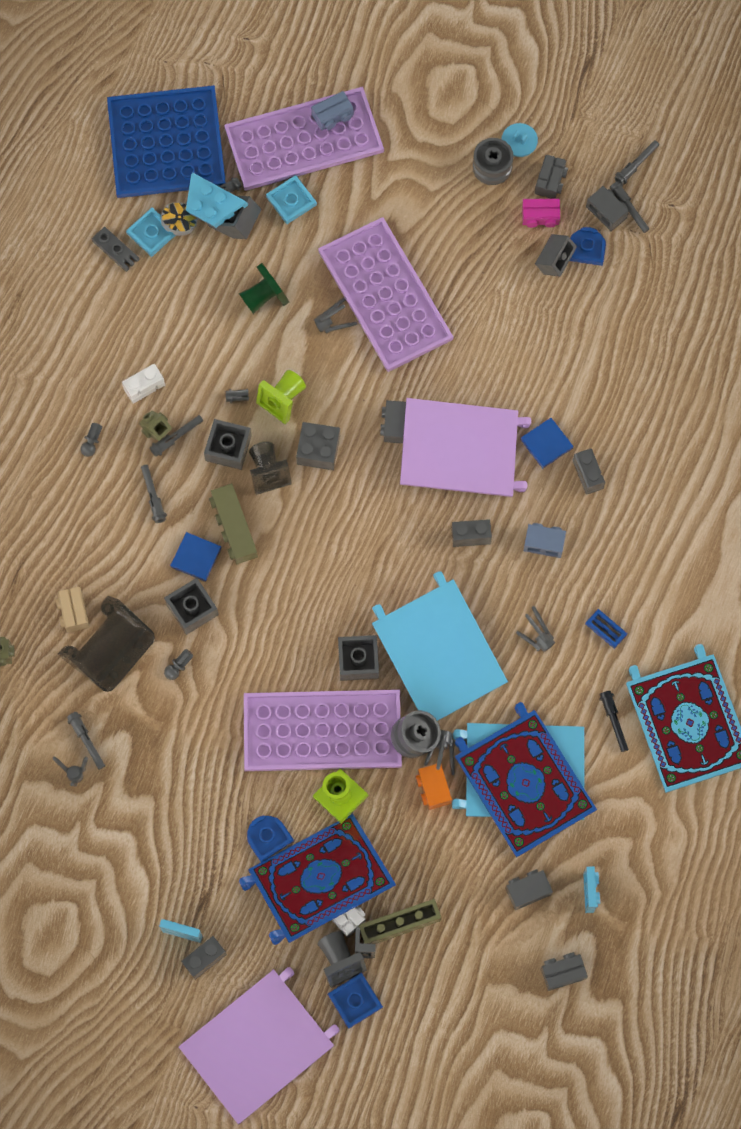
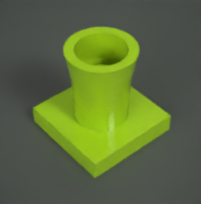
M286 370L275 387L265 380L259 384L256 403L286 424L291 416L292 399L305 390V382L297 373Z
M339 769L337 772L330 773L325 777L323 786L313 795V798L342 824L369 795L343 770Z

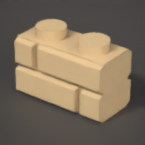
M75 587L59 591V598H56L55 601L57 609H61L63 615L59 617L61 627H65L68 633L89 628L90 625L81 588Z

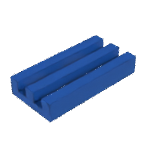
M599 609L585 623L614 649L628 634ZM599 616L601 619H603L621 636L618 637L614 632H612L606 625H604L596 617ZM592 621L595 622L599 627H601L606 633H608V634H609L613 639H615L616 641L614 642V641H613L610 637H608L603 631H601L596 625H594V624L592 623Z

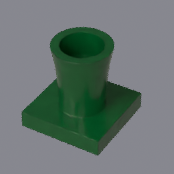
M263 263L259 264L257 269L264 279L249 289L238 293L253 315L275 295L283 306L289 303L288 298Z

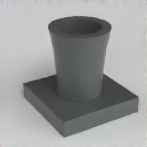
M342 931L332 932L318 941V946L331 965L324 968L331 988L357 976L361 972L367 971L361 952L350 955Z

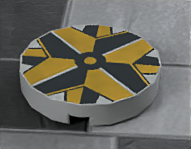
M174 202L168 204L163 209L160 219L166 231L182 236L190 234L194 230L198 218L186 211L187 204Z

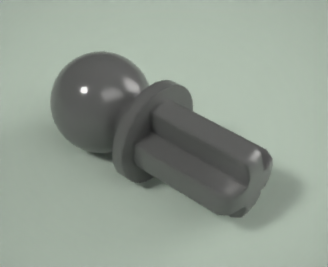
M98 423L91 424L88 435L84 437L87 439V442L81 445V453L86 457L94 455L96 451L94 443H99L98 438L102 426Z
M185 649L176 659H173L174 665H168L164 670L165 677L169 680L177 679L180 673L179 670L184 671L185 666L193 658L192 652Z

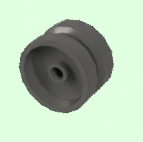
M499 138L482 140L476 146L473 155V172L475 177L487 185H498L509 178L513 164L511 146Z
M418 710L397 720L392 727L390 736L392 745L398 753L407 758H418L436 748L440 741L441 730L434 716L428 712Z

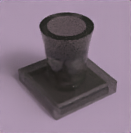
M260 442L250 448L249 454L256 465V469L250 470L256 495L292 484L287 459L277 462L275 447L272 442Z

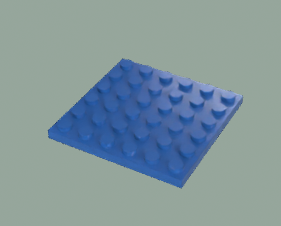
M215 85L107 97L117 198L189 190L192 173L217 186L226 183Z

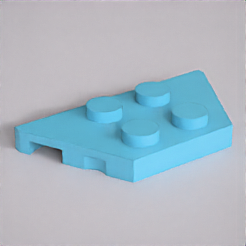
M194 173L191 174L186 211L189 214L217 228L226 219L233 217L235 211L241 207L245 208L248 206L245 200Z

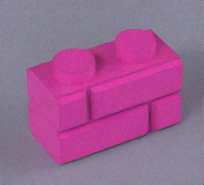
M523 199L522 225H527L529 228H534L538 225L552 228L559 225L560 199Z

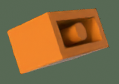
M437 764L418 769V775L415 776L418 787L422 786L424 794H421L423 805H427L429 810L452 803L442 765L439 770L436 769Z

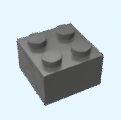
M214 419L204 451L205 461L242 470L252 437L251 428Z
M303 422L296 455L297 465L334 470L340 440V428Z
M198 578L193 579L164 597L167 607L186 635L219 615L217 607Z
M377 635L338 637L340 681L379 679Z

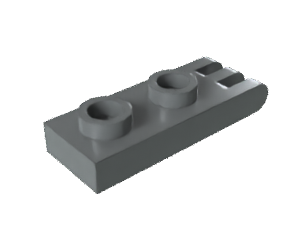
M105 226L91 238L95 245L126 272L129 268L125 263L132 267L134 262L131 258L136 262L140 260L133 251Z

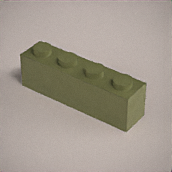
M233 484L211 490L212 497L209 498L212 509L216 508L218 514L215 517L218 526H223L224 531L221 534L224 542L229 543L230 548L227 550L230 559H235L237 565L258 558L255 544Z
M435 899L358 926L364 944H377L440 922L441 915Z

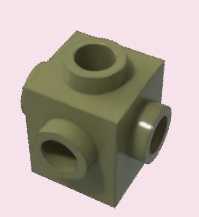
M148 412L143 416V420L139 422L143 428L141 430L147 438L151 437L158 441L172 429L167 422L168 419L161 412Z
M0 637V649H2L0 651V666L12 664V657L15 656L14 645L11 644L9 639Z

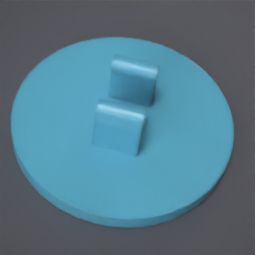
M523 123L512 124L502 134V140L511 146L513 156L515 157L528 156L537 147V134L529 125Z

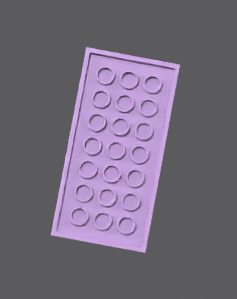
M363 87L345 91L348 100L353 106L354 115L346 122L340 121L336 123L335 127L330 130H321L311 114V106L334 95L225 124V131L244 190L247 191L290 179L295 175L301 176L383 153L384 147Z
M383 217L318 248L320 256L387 372L453 340L452 333Z
M400 690L244 693V771L402 768V755L395 750L390 736L393 725L397 720L401 719Z

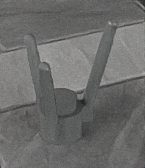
M345 297L314 319L320 332L325 331L327 334L334 330L357 325V322H351L330 327L333 324L330 317L345 308V305L342 304L346 301Z
M533 606L532 610L544 632L540 630L529 614H526L525 617L539 634L535 639L537 643L520 631H516V634L534 646L537 651L541 649L545 652L555 644L554 637L550 634L536 607Z
M441 730L440 741L436 746L439 748L436 769H440L443 751L449 747L451 775H454L455 740H452L453 734L451 732ZM434 749L428 752L424 762L425 766L428 765Z
M53 757V760L67 773V777L71 781L70 786L76 787L84 777L83 772L86 771L88 757H84L81 767L71 766L69 768L58 758Z

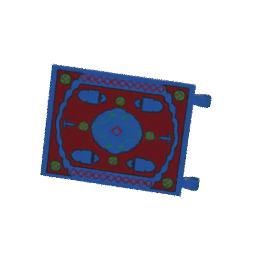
M522 702L515 705V711L521 717L520 719L470 748L467 747L463 737L455 740V745L461 752L455 756L457 762L516 858L597 811V808L537 712L533 710L528 713Z
M354 814L349 815L342 824L338 821L248 869L251 875L239 879V883L244 891L249 890L256 883L281 929L269 933L271 942L274 945L279 944L285 937L290 943L396 886Z

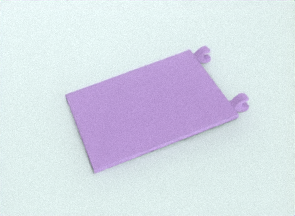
M406 398L400 485L513 497V490L525 492L527 482L514 481L517 426L529 428L531 418H518V410Z
M290 967L286 968L280 975L273 969L179 1046L180 1050L238 1125L334 1047L329 1039L340 1031L337 1025L334 1024L323 1032L284 982L294 975V971Z

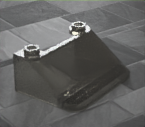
M107 596L101 604V611L107 619L79 651L74 646L68 645L63 647L58 653L67 663L106 692L112 691L153 644L155 639L153 631L119 599Z

